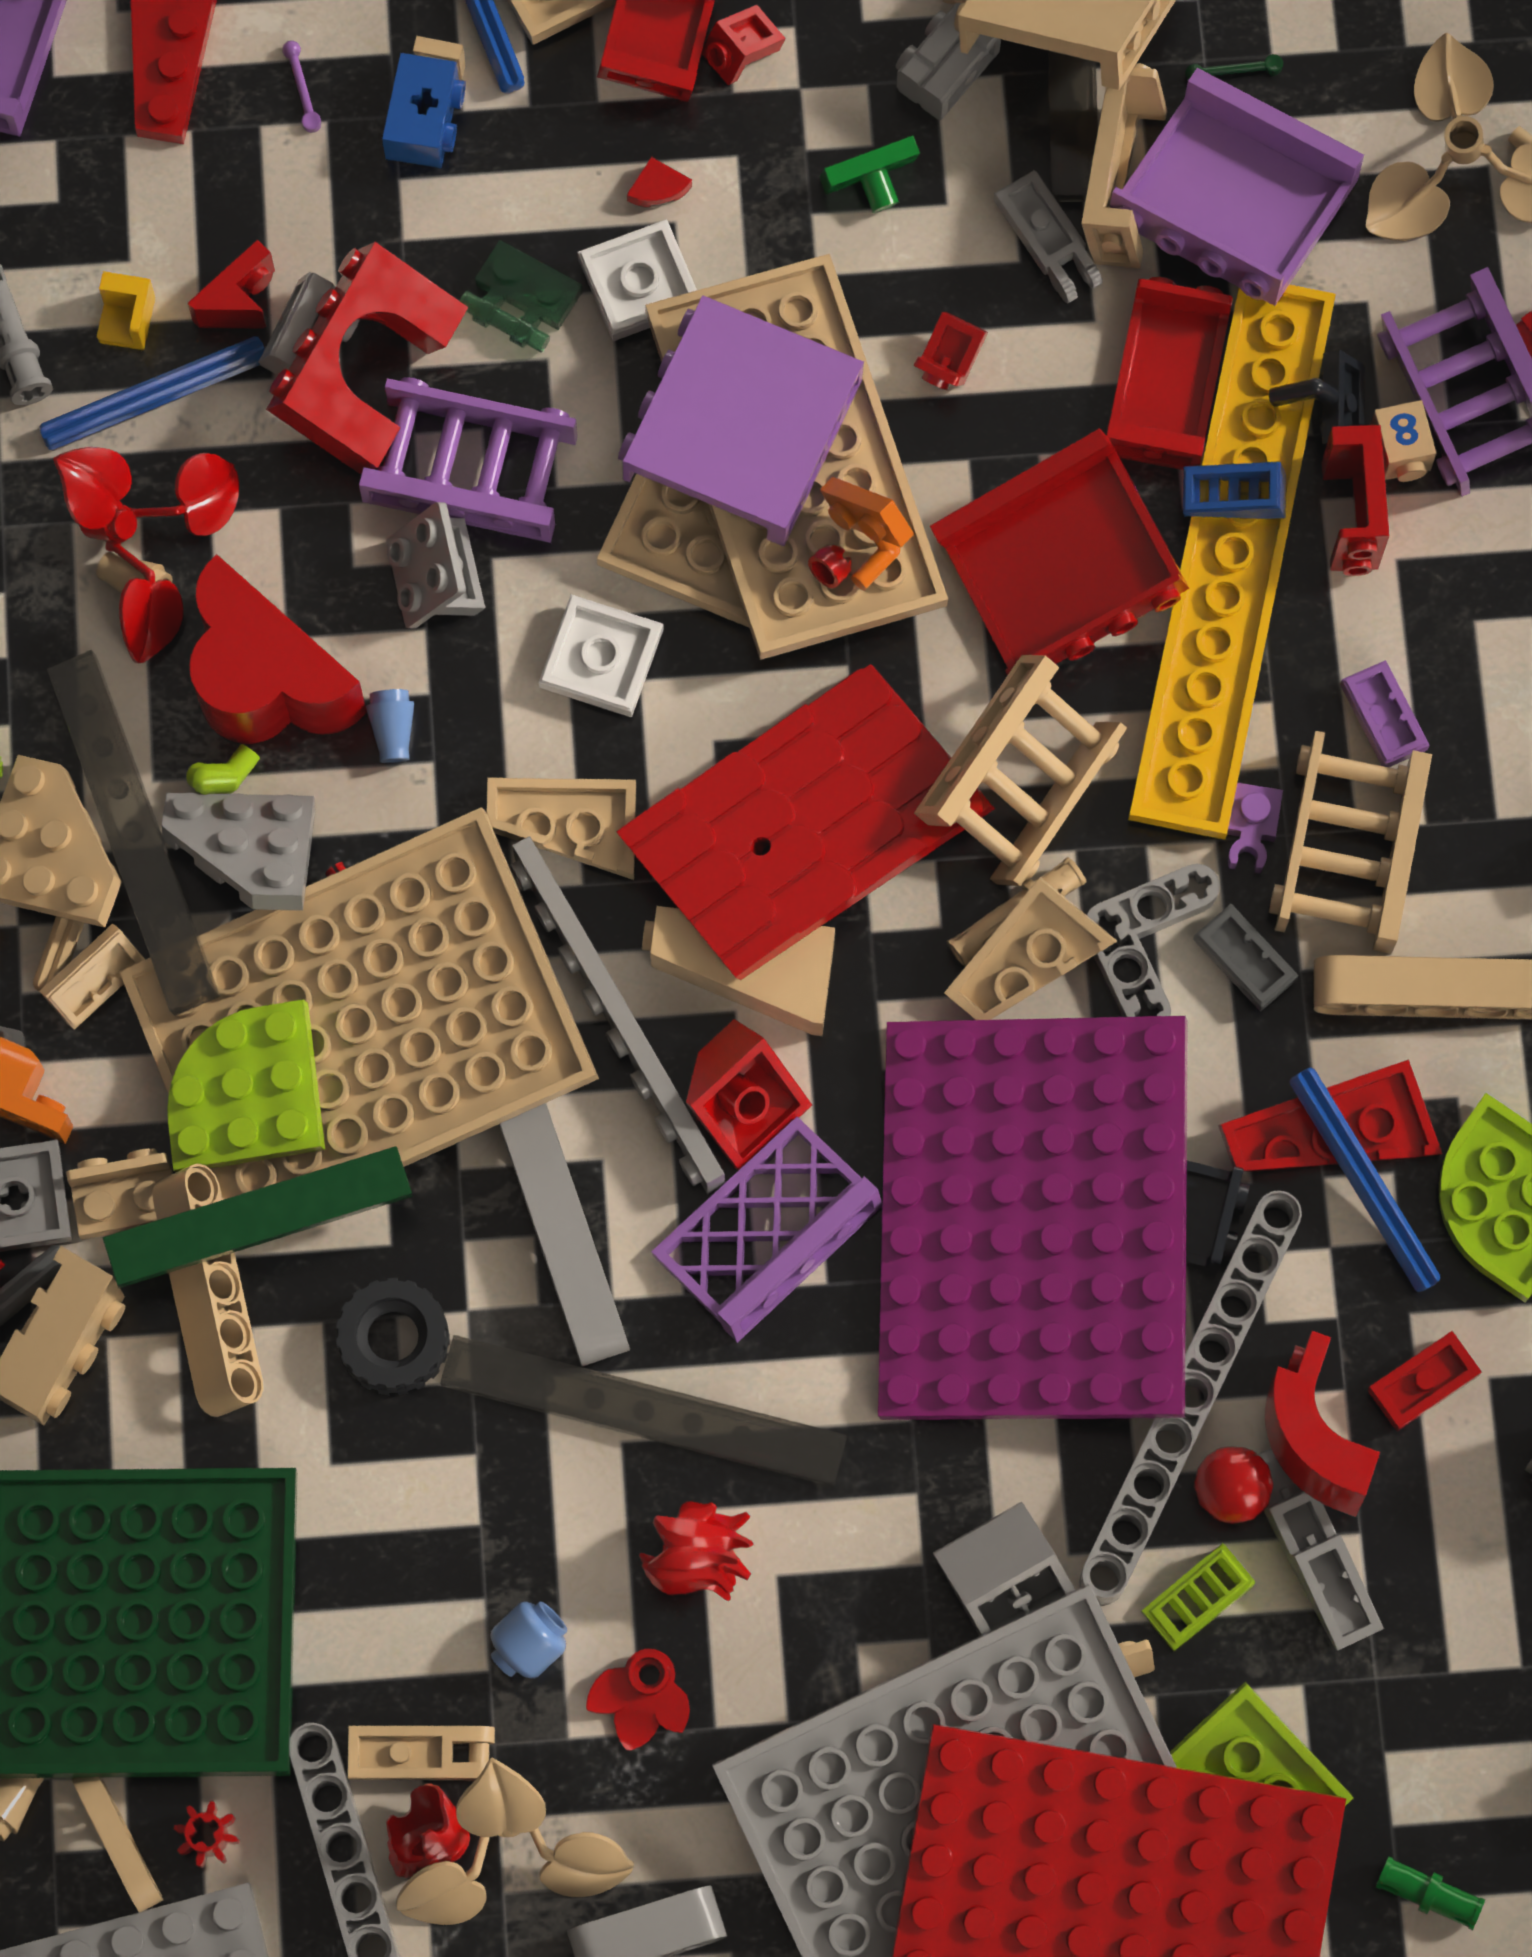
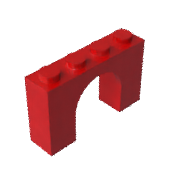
M376 242L358 250L353 248L343 259L338 269V272L343 276L336 288H330L319 301L315 312L320 316L312 330L307 328L296 341L292 352L297 356L289 370L283 369L273 381L269 392L274 396L266 408L271 414L359 474H362L364 467L370 469L379 467L401 427L360 400L347 386L339 364V349L345 332L356 320L368 319L377 321L395 331L426 354H430L446 348L468 309L466 305Z

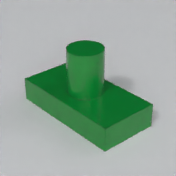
M910 136L824 168L819 178L826 195L861 182L872 213H877L899 203L888 171L913 163L920 152L914 136Z

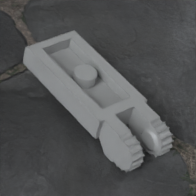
M1035 170L994 193L995 203L1043 274L1049 275L1053 287L1066 303L1078 297L1074 283L1062 268V265L1072 259L1088 286L1094 289L1103 283L1097 266L1086 251V243Z

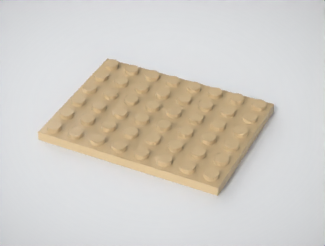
M482 807L307 886L303 910H254L120 971L168 1094L175 1070L187 1049L198 1036L217 1021L233 1013L254 1007L302 999L308 1003L325 1150L211 1168L219 1182L223 1200L397 1146L403 1167L599 1079L487 814Z

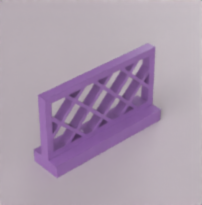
M796 1117L651 1252L653 1257L722 1324L723 1329L738 1343L875 1215L883 1205L878 1189L865 1176L861 1178L799 1117ZM798 1135L811 1146V1163L783 1164V1149ZM818 1154L827 1163H818ZM776 1156L775 1164H768ZM839 1173L849 1183L837 1197H817L818 1174ZM756 1174H775L774 1197L746 1198L747 1182ZM782 1174H810V1197H782ZM739 1190V1198H731ZM781 1207H809V1223L800 1231H780ZM817 1207H825L816 1215ZM719 1208H739L738 1231L710 1232V1216ZM746 1208H774L773 1231H745ZM703 1224L702 1232H694ZM745 1241H773L772 1257L764 1265H744ZM780 1241H788V1242L780 1249ZM682 1242H702L701 1265L680 1266L669 1254ZM709 1242H737V1265H709ZM736 1275V1291L719 1305L707 1293L708 1276ZM744 1275H752L743 1283ZM691 1276H701L700 1285Z

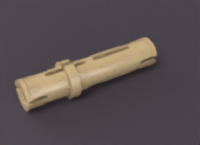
M1069 857L1041 876L1043 880L1064 897L1086 883L1083 873ZM1029 879L1021 885L1022 890L1011 899L998 906L953 939L951 938L947 941L952 953L964 967L967 966L1037 880Z

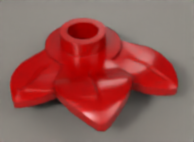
M656 1649L640 1650L628 1659L625 1667L604 1671L592 1685L586 1702V1709L589 1712L614 1714L617 1736L627 1751L635 1750L648 1743L656 1734L659 1726L675 1733H683L690 1714L688 1697L674 1682L675 1669L672 1661L666 1654ZM651 1666L659 1671L660 1676L656 1683L647 1685L640 1680V1672L645 1667Z

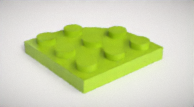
M304 999L254 1007L233 1013L207 1028L187 1049L175 1070L168 1095V1127L173 1170L175 1172L194 1164H202L211 1169L325 1150L309 1006Z
M1485 1093L1458 1131L1443 1160L1439 1178L1440 1210L1448 1234L1460 1253L1481 1273L1526 1303L1532 1294V1124Z

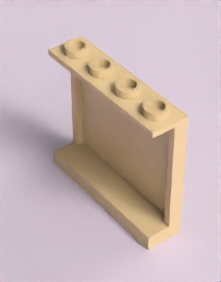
M967 0L966 3L959 5L955 15L954 26L955 30L959 31L961 53L968 54L980 34L1099 62L1102 86L1120 90L1176 0Z

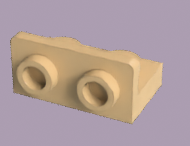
M156 1149L132 1151L127 1154L126 1160L110 1163L107 1162L106 1158L87 1159L77 1164L78 1169L66 1171L67 1181L72 1190L78 1234L81 1240L111 1235L157 1221L152 1195L154 1185L160 1179L173 1174L171 1162L167 1154H157Z

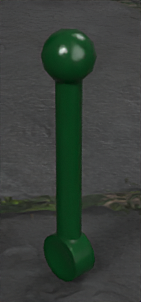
M1272 54L1266 57L1265 61L1203 68L1198 64H1191L1186 68L1185 76L1189 80L1197 68L1212 76L1265 71L1267 74L1274 76L1281 72L1283 60L1280 56Z

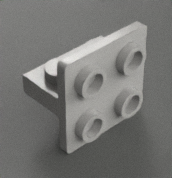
M435 502L387 539V556L392 566L398 592V605L402 610L406 628H417L434 615L475 616L485 609L465 518H450L445 502Z

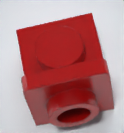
M755 5L717 21L702 49V55L722 79L730 85L738 81L746 65L780 51L786 38L760 7Z

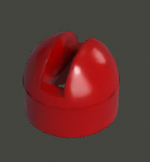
M835 544L826 545L820 548L808 560L809 569L814 577L828 588H836L847 578L851 571V557L842 556L845 549Z

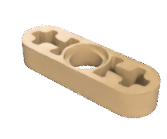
M72 1778L74 1787L138 1912L141 1913L163 1901L162 1895L103 1778Z

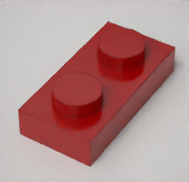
M1451 1331L1368 1388V1392L1398 1432L1479 1377L1482 1371L1454 1332Z

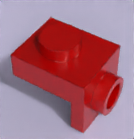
M946 311L942 312L922 356L917 357L913 366L924 371L921 377L924 381L941 389L948 390L950 384L954 386L964 385L988 332Z

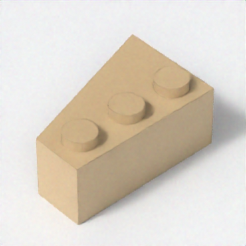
M60 1246L53 1259L62 1264L47 1290L41 1287L36 1290L31 1300L33 1304L37 1305L22 1330L17 1329L14 1331L0 1357V1400L43 1426L50 1415L56 1418L63 1411L71 1396V1391L67 1390L77 1372L83 1375L90 1368L98 1353V1348L94 1345L105 1329L108 1331L114 1329L125 1310V1305L122 1304L125 1296L121 1289H118L114 1277L63 1246Z

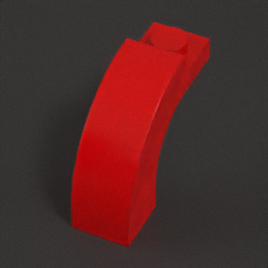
M1312 1331L1305 1348L1295 1345L1287 1369L1277 1367L1265 1404L1267 1437L1278 1463L1301 1490L1326 1506L1356 1517L1366 1497L1380 1452L1339 1436L1322 1419L1316 1406L1315 1386L1331 1337Z

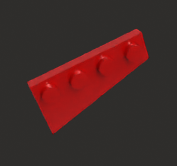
M131 0L134 110L137 137L184 144L217 0Z
M1409 1059L1327 1087L1328 1092L1370 1161L1442 1155ZM1299 1098L1218 1125L1233 1168L1234 1166L1244 1168L1243 1172L1338 1164Z

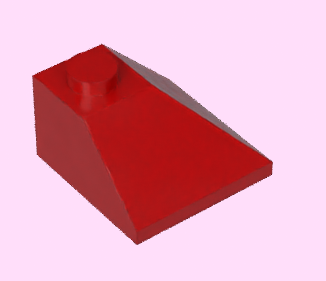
M735 1019L698 1052L686 1099V1104L738 1171L796 1117L802 1116L812 1106L810 1100L766 1040Z

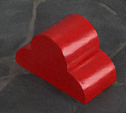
M218 554L207 563L199 576L196 586L197 606L206 632L193 649L190 659V675L201 710L209 726L227 740L242 744H253L273 738L291 722L300 729L315 734H333L346 730L356 724L367 713L360 681Z

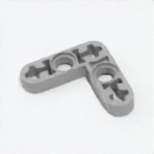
M1202 864L1185 866L1100 902L1089 910L1087 916L1097 924L1101 916H1105L1108 922L1117 921L1119 923L1115 926L1114 937L1119 948L1106 956L1104 951H1110L1111 946L1094 955V958L1122 1017H1137L1139 1015L1141 1007L1136 995L1132 996L1129 1000H1126L1124 995L1136 994L1146 985H1149L1151 990H1144L1143 994L1147 1007L1150 1010L1158 1008L1160 1012L1157 1016H1171L1170 1003L1139 939L1205 912L1213 906L1219 893L1220 883L1216 873L1208 866ZM1194 878L1198 884L1205 882L1208 884L1204 892V898L1199 899L1195 893L1187 894L1180 897L1178 905L1181 909H1175L1173 895L1167 887H1173L1175 896L1187 890L1189 879ZM1149 895L1160 898L1166 908L1164 915L1154 920L1146 919L1138 911L1137 904L1140 899ZM1125 941H1128L1130 946L1120 947ZM1124 958L1136 961L1142 972L1139 979L1130 983L1117 979L1113 972V966L1117 961Z

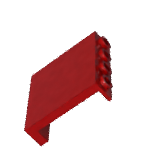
M1100 428L930 525L938 543L946 549L1008 669L1005 670L1007 675L1021 655H1046L1055 664L1066 658L1070 661L1082 658L1095 649L1094 643L1110 633L1112 636H1119L1130 631L1138 624L1137 618L1153 609L1155 612L1169 609L1181 600V593L1190 589L1114 446Z

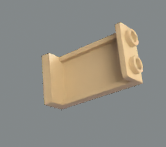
M1136 63L1120 90L1108 87L1105 89L1082 218V227L1094 264L1141 268L1144 250L1133 210L1110 208L1113 190L1115 187L1122 190L1128 180L1138 121L1140 119L1166 120L1167 107L1158 71L1141 63Z

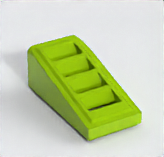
M1222 1543L1141 1612L1174 1652L1254 1587L1255 1581L1227 1546ZM1216 1564L1221 1567L1236 1585L1230 1591L1211 1570ZM1200 1577L1219 1598L1213 1605L1194 1583ZM1184 1590L1203 1612L1198 1618L1191 1613L1178 1597ZM1168 1603L1187 1625L1181 1632L1162 1611V1608Z

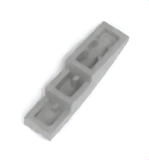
M1271 1448L1257 1454L1269 1465L1274 1484L1269 1505L1264 1509V1512L1334 1648L1338 1651L1383 1630V1625L1341 1534H1336L1324 1505L1301 1490L1289 1478L1278 1463Z

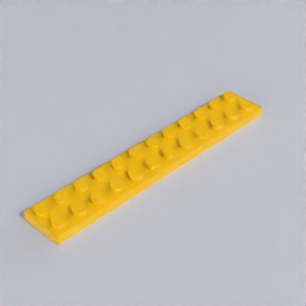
M1289 284L1274 306L1262 299H1253L1246 295L1240 287L1238 288L1202 466L1281 462L1286 472V517L1254 519L1191 516L1180 568L1190 589L1181 593V600L1172 607L1128 820L1223 840L1226 839L1315 400L1312 398L1274 407L1269 400V390L1290 383L1319 378L1336 296L1335 293ZM1200 480V502H1209V480ZM1221 481L1220 501H1228L1229 481ZM1241 481V500H1249V482ZM1261 482V499H1269V482Z

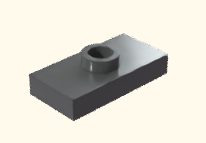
M1232 904L1194 935L1193 940L1260 1012L1298 979L1299 975Z

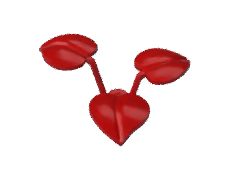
M84 447L64 452L54 457L53 461L61 478L64 500L72 519L80 526L81 531L86 537L106 541L105 549L107 551L118 554L144 576V579H130L125 584L119 600V620L127 651L134 663H144L168 645L179 631L183 619V602L179 590L174 583L168 580L155 581L154 571L122 547L121 543L134 535L137 529L136 518L178 516L184 513L185 525L191 534L206 536L219 531L230 520L237 505L239 496L238 473L234 468V464L216 454L199 453L188 458L181 465L177 473L175 494L181 504L173 507L131 508L120 502L131 488L132 476L126 460L119 453L99 447Z

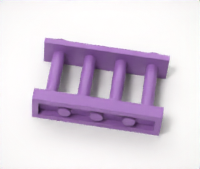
M1488 267L1470 275L1472 292L1466 294V300L1401 329H1398L1391 312L1388 311L1381 314L1383 331L1377 334L1386 358L1391 360L1396 357L1416 401L1422 400L1430 431L1442 454L1441 458L1436 459L1440 473L1447 486L1456 484L1461 497L1470 494V482L1467 472L1532 444V358ZM1473 317L1477 321L1485 318L1491 334L1486 335L1487 341L1418 371L1407 348L1408 346ZM1492 359H1495L1496 362L1505 360L1511 376L1506 377L1507 383L1440 413L1437 412L1427 388ZM1512 401H1515L1516 404L1525 402L1531 418L1526 419L1525 426L1460 455L1457 454L1447 430Z
M405 377L400 381L387 378L385 391L388 405L398 407L394 423L401 428L386 453L383 466H379L377 470L363 468L359 483L362 502L415 514H421L435 502H445L449 517L465 518L466 525L551 543L555 528L554 509L547 507V504L543 501L558 442L576 445L578 437L576 419L570 418L566 412L555 408H543L541 411L430 388L425 382L415 378ZM417 411L445 417L430 476L425 477L424 480L407 477L402 472ZM464 421L492 427L478 485L472 487L471 490L453 487L452 483L449 482ZM511 432L539 437L525 496L520 497L519 500L500 497V494L496 492Z

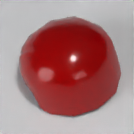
M1227 1446L1211 1452L1200 1463L1196 1472L1194 1489L1199 1505L1220 1522L1234 1524L1252 1520L1269 1505L1274 1484L1269 1465L1255 1451L1246 1447Z

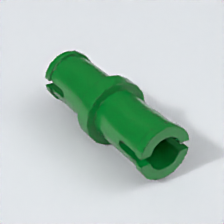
M1389 1856L1376 1885L1378 1889H1384L1419 1905L1418 1911L1428 1914L1429 1910L1468 1927L1472 1931L1486 1900L1442 1882L1443 1876L1433 1872L1431 1877L1399 1863Z

